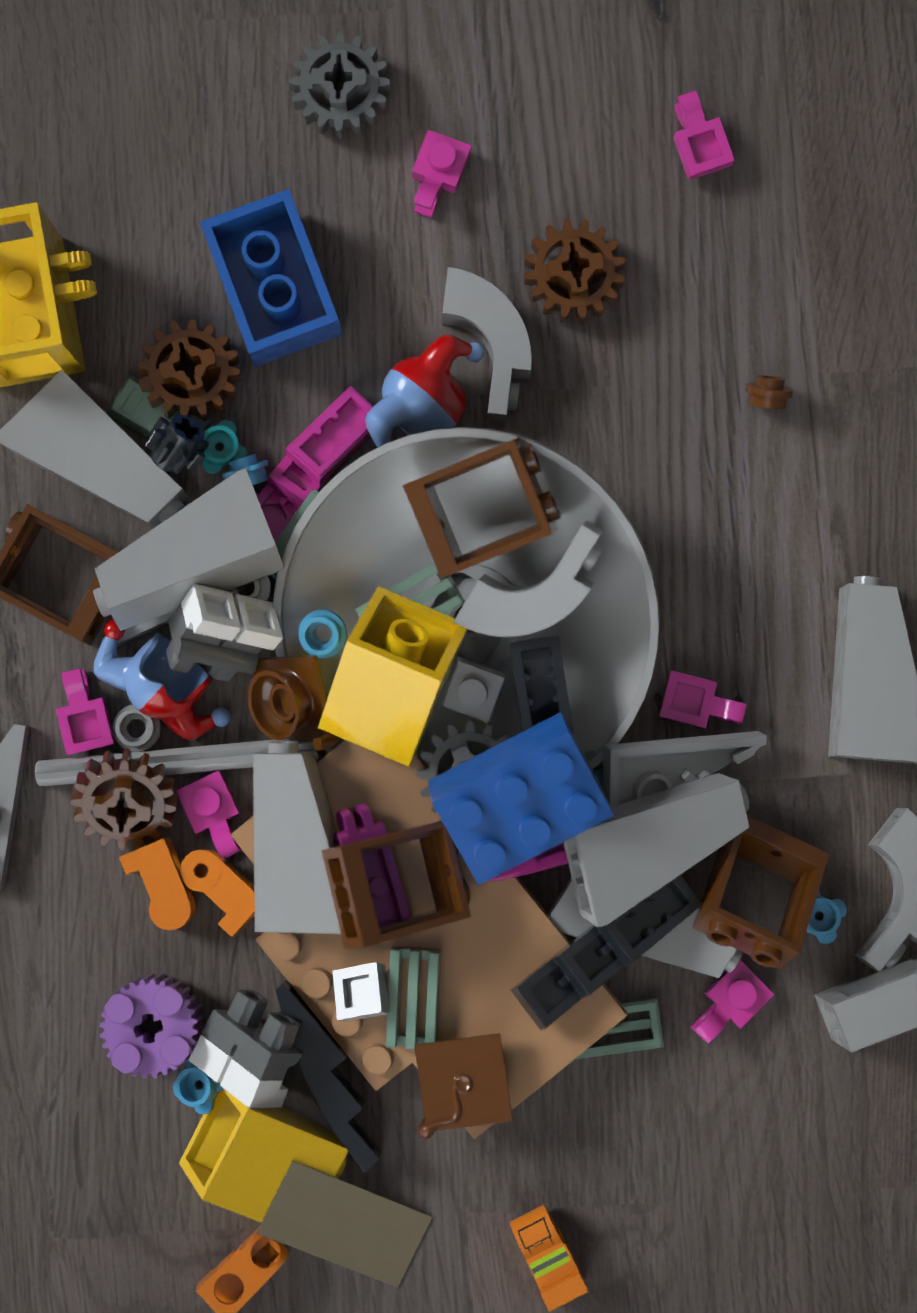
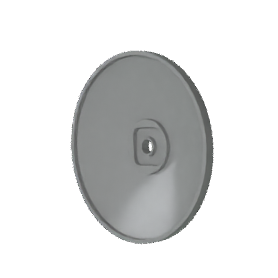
M446 428L412 434L372 450L340 471L322 488L306 508L282 556L284 568L277 573L273 597V609L276 610L283 635L282 641L275 648L276 656H310L303 649L299 641V626L308 614L320 609L333 611L343 619L347 627L348 640L360 619L355 609L371 600L378 586L388 590L434 563L402 485L520 437L523 445L531 444L537 454L542 472L535 475L542 492L550 490L557 503L561 515L560 519L555 520L557 530L549 536L450 576L465 602L477 581L484 574L508 585L525 586L537 583L555 571L579 529L587 520L603 530L597 542L605 546L590 572L583 568H580L578 572L593 581L594 585L575 610L556 624L541 631L521 636L499 637L467 630L416 752L419 756L423 750L435 752L437 747L433 744L431 737L437 734L444 740L449 738L447 726L451 723L457 727L459 733L465 732L468 720L474 721L475 731L482 732L488 724L443 706L460 658L507 674L491 720L489 721L493 725L491 737L497 740L504 734H507L510 738L520 734L522 729L509 643L559 636L573 735L583 753L591 750L595 751V755L588 760L591 769H594L603 761V745L619 743L634 721L644 701L654 671L660 625L658 595L647 553L632 522L605 487L580 465L552 448L513 433L485 428ZM510 455L434 486L462 554L537 524ZM434 574L400 595L412 599L441 581L437 574ZM444 591L422 605L433 609L450 599L447 591ZM464 603L445 614L456 619L458 610ZM325 625L317 627L316 633L318 638L322 641H330L332 633L329 627ZM344 647L332 657L317 658L327 699ZM340 738L338 744L324 750L329 754L345 740ZM467 741L471 751L478 754L491 748L478 741ZM450 748L445 751L439 761L438 775L452 768L454 758Z

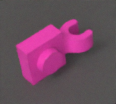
M696 90L678 96L679 103H676L674 107L678 120L684 129L676 131L673 139L688 181L731 167L735 160L720 117L706 121Z
M430 130L427 131L412 170V179L421 181L414 199V204H416L414 213L432 218L442 189L456 194L471 154L472 145Z
M79 668L61 673L69 706L55 710L66 754L72 755L116 744L106 698L102 697L91 700L90 684L86 669Z
M671 670L658 718L701 729H706L709 716L740 724L743 722L747 704L714 696L717 686L715 681Z
M218 770L176 791L195 834L199 835L210 830L213 843L221 858L224 857L226 859L242 851L231 837L234 831L229 822L230 819L241 815V812L222 771Z
M740 960L730 973L724 971L704 992L713 1004L690 1027L703 1041L710 1043L722 1031L729 1019L736 1027L741 1029L774 994Z

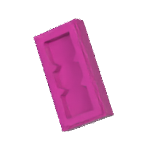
M350 386L285 448V454L315 482L321 485L370 437L365 417L373 405Z

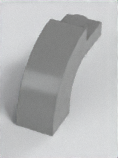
M448 267L442 323L445 326L458 327L472 333L486 347L493 368L487 422L506 425L507 411L517 412L520 387L519 383H510L511 379L530 380L532 356L525 324L512 302L492 283L471 272Z
M586 520L555 571L537 583L525 586L508 585L484 574L477 581L454 623L477 633L499 637L527 635L556 624L575 610L593 587L594 582L578 572L580 568L590 572L605 546L597 542L603 530Z
M896 808L868 843V846L881 856L890 870L893 881V897L888 912L854 956L869 968L879 972L884 966L887 968L892 967L901 958L906 950V945L903 941L907 937L917 943V816L908 808Z

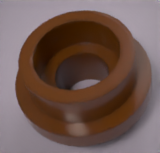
M757 375L756 383H746L745 392L749 393L748 404L769 409H785L787 398H792L793 389L784 387V378Z

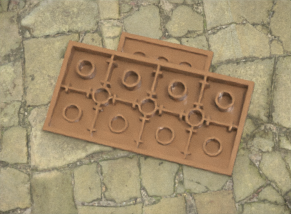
M345 740L317 763L337 832L340 831L336 819L337 811L348 808L357 826L353 808L362 803H366L370 808L373 820L380 819L383 822L386 833L441 821L438 813L431 811L433 807L431 797L421 796L420 792L429 785V779L417 777V771L429 767L417 752H415L408 767ZM253 815L235 830L231 837L254 864ZM417 839L391 846L411 916L436 910L420 840ZM460 852L457 855L462 878L468 884L471 896L469 903L471 917L364 948H344L341 934L263 932L255 939L375 1091L411 1063L417 1068L415 1050L405 1049V1046L398 1045L396 1048L386 1047L387 1014L349 1022L337 1020L332 971L375 962L385 965L388 989L390 949L393 946L441 950L437 1041L501 1033L512 1109L548 1082L628 1015L626 1009L608 987L603 984L590 996L578 1001L550 1026L540 1030L511 992V989L569 944L570 940L558 929L549 918L548 913L518 877L494 882L488 880L478 885ZM404 958L402 964L399 1030L401 1034H406L409 959ZM420 960L417 1035L424 1036L429 960ZM493 1124L464 1128L475 1139Z

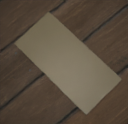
M292 1161L257 1234L398 1287L432 1217Z

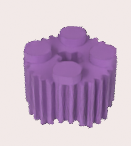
M153 974L130 982L112 995L101 1015L105 1020L100 1023L99 1027L104 1029V1032L100 1034V1038L106 1040L102 1047L103 1049H109L107 1057L111 1058L112 1065L122 1073L132 1072L134 1077L141 1073L142 1078L145 1079L151 1074L153 1078H157L160 1074L165 1076L172 1070L175 1071L190 1058L201 1036L199 1032L206 1025L201 1022L205 1017V1013L199 1010L203 1004L196 1002V994L189 995L191 988L186 987L183 989L181 987L182 981L180 980L173 983V977L169 976L165 979L164 974H159L155 977ZM149 1014H153L154 1021L161 1020L163 1029L157 1032L155 1036L151 1035L150 1031L147 1032L144 1027V1021L148 1019Z

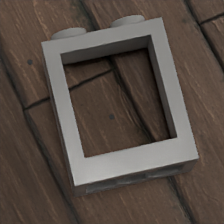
M917 955L895 963L890 968L884 967L880 972L874 971L814 994L831 1040L848 1051L854 1052L916 1028Z

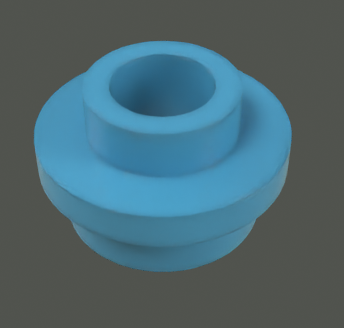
M326 609L316 610L302 620L298 631L299 641L308 654L317 655V658H329L339 653L345 646L347 627L337 613ZM319 625L329 627L332 633L330 641H322L318 638L316 630Z

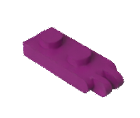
M366 803L356 805L353 808L357 826L348 808L336 813L340 831L333 834L335 846L386 834L383 822L380 819L373 820L370 808ZM391 846L363 853L362 858L378 925L411 917Z

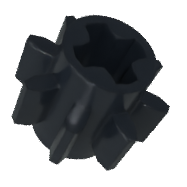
M176 415L171 422L161 416L150 431L151 436L145 444L147 448L152 449L151 458L155 465L171 474H179L184 466L190 471L195 472L205 458L204 452L209 446V442L203 440L204 430L201 425L185 415Z

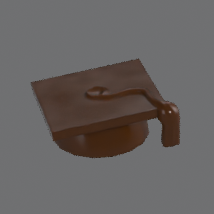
M317 655L258 658L257 667L253 673L254 677L250 681L247 695L252 719L259 730L268 736L269 739L279 741L284 739H313V749L315 751L338 744L340 741L338 736L318 728L327 698Z
M501 1033L414 1045L425 1117L418 1128L422 1138L429 1139L435 1131L513 1121Z

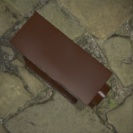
M520 437L402 485L441 579L549 536L557 530L555 520L561 518L557 503L550 490L542 492L535 475L542 472L539 459L531 444L524 446ZM510 455L537 524L462 554L434 486Z
M27 504L23 512L18 511L13 515L5 530V536L8 539L0 551V599L91 646L106 617L102 616L93 594V590L100 587L97 575L71 621L9 589V586L42 527L104 559V562L118 552Z
M747 815L749 828L718 849L701 900L703 905L698 909L692 928L706 934L707 938L715 944L731 946L750 955L752 960L759 965L782 969L801 952L829 854ZM736 855L794 883L778 935L719 908Z
M442 820L321 850L344 948H364L471 917L469 909L470 890L467 882L461 876L457 859L459 850ZM419 839L436 910L378 925L362 854Z

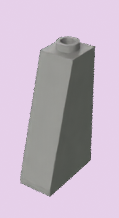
M63 370L56 374L0 429V443L12 453L152 528H155L186 507L183 502L189 496L165 471L158 468L152 458Z
M246 468L235 472L95 568L100 587L94 589L93 594L103 617L111 615L120 631L175 611L193 584L228 591L276 573L284 568Z
M857 576L854 577V583H848L839 588L828 757L917 764V673L897 587L883 586V579L879 577Z
M297 741L268 742V749L253 754L255 932L341 934L321 851L335 847L333 834L337 830L313 750H298Z
M717 773L611 807L614 814L613 817L564 841L580 916L596 927L609 924L748 829L749 824L746 811L749 810V799L744 787L738 780Z
M570 877L550 908L548 915L562 933L578 937L593 924L580 916L572 877ZM697 909L642 956L719 978L724 970L730 973L736 967L744 952L731 946L715 944L707 938L706 934L693 929L692 927L698 912Z

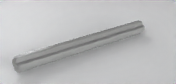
M313 739L280 740L297 741L298 750H313L316 761L319 759V751L313 749ZM279 740L131 752L133 760H139L144 753L149 754L148 765L153 768L163 763L166 766L164 775L252 768L253 754L268 749V742ZM123 753L113 755L115 759H121ZM104 755L38 761L35 765L36 782L39 786L75 784L78 772H85L88 760L92 758L102 764Z

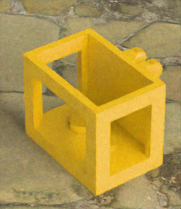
M38 202L0 209V226L25 221L33 232V237L0 243V387L53 378L61 370L67 375L86 372L74 301L95 296L97 294L96 284L89 280L70 282L69 272L90 267L92 265L91 256L88 251L85 252L84 250L65 252L62 236Z

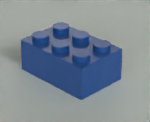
M289 189L200 221L227 297L255 367L343 335L337 313Z
M561 712L428 781L431 802L478 885L614 816L601 785Z

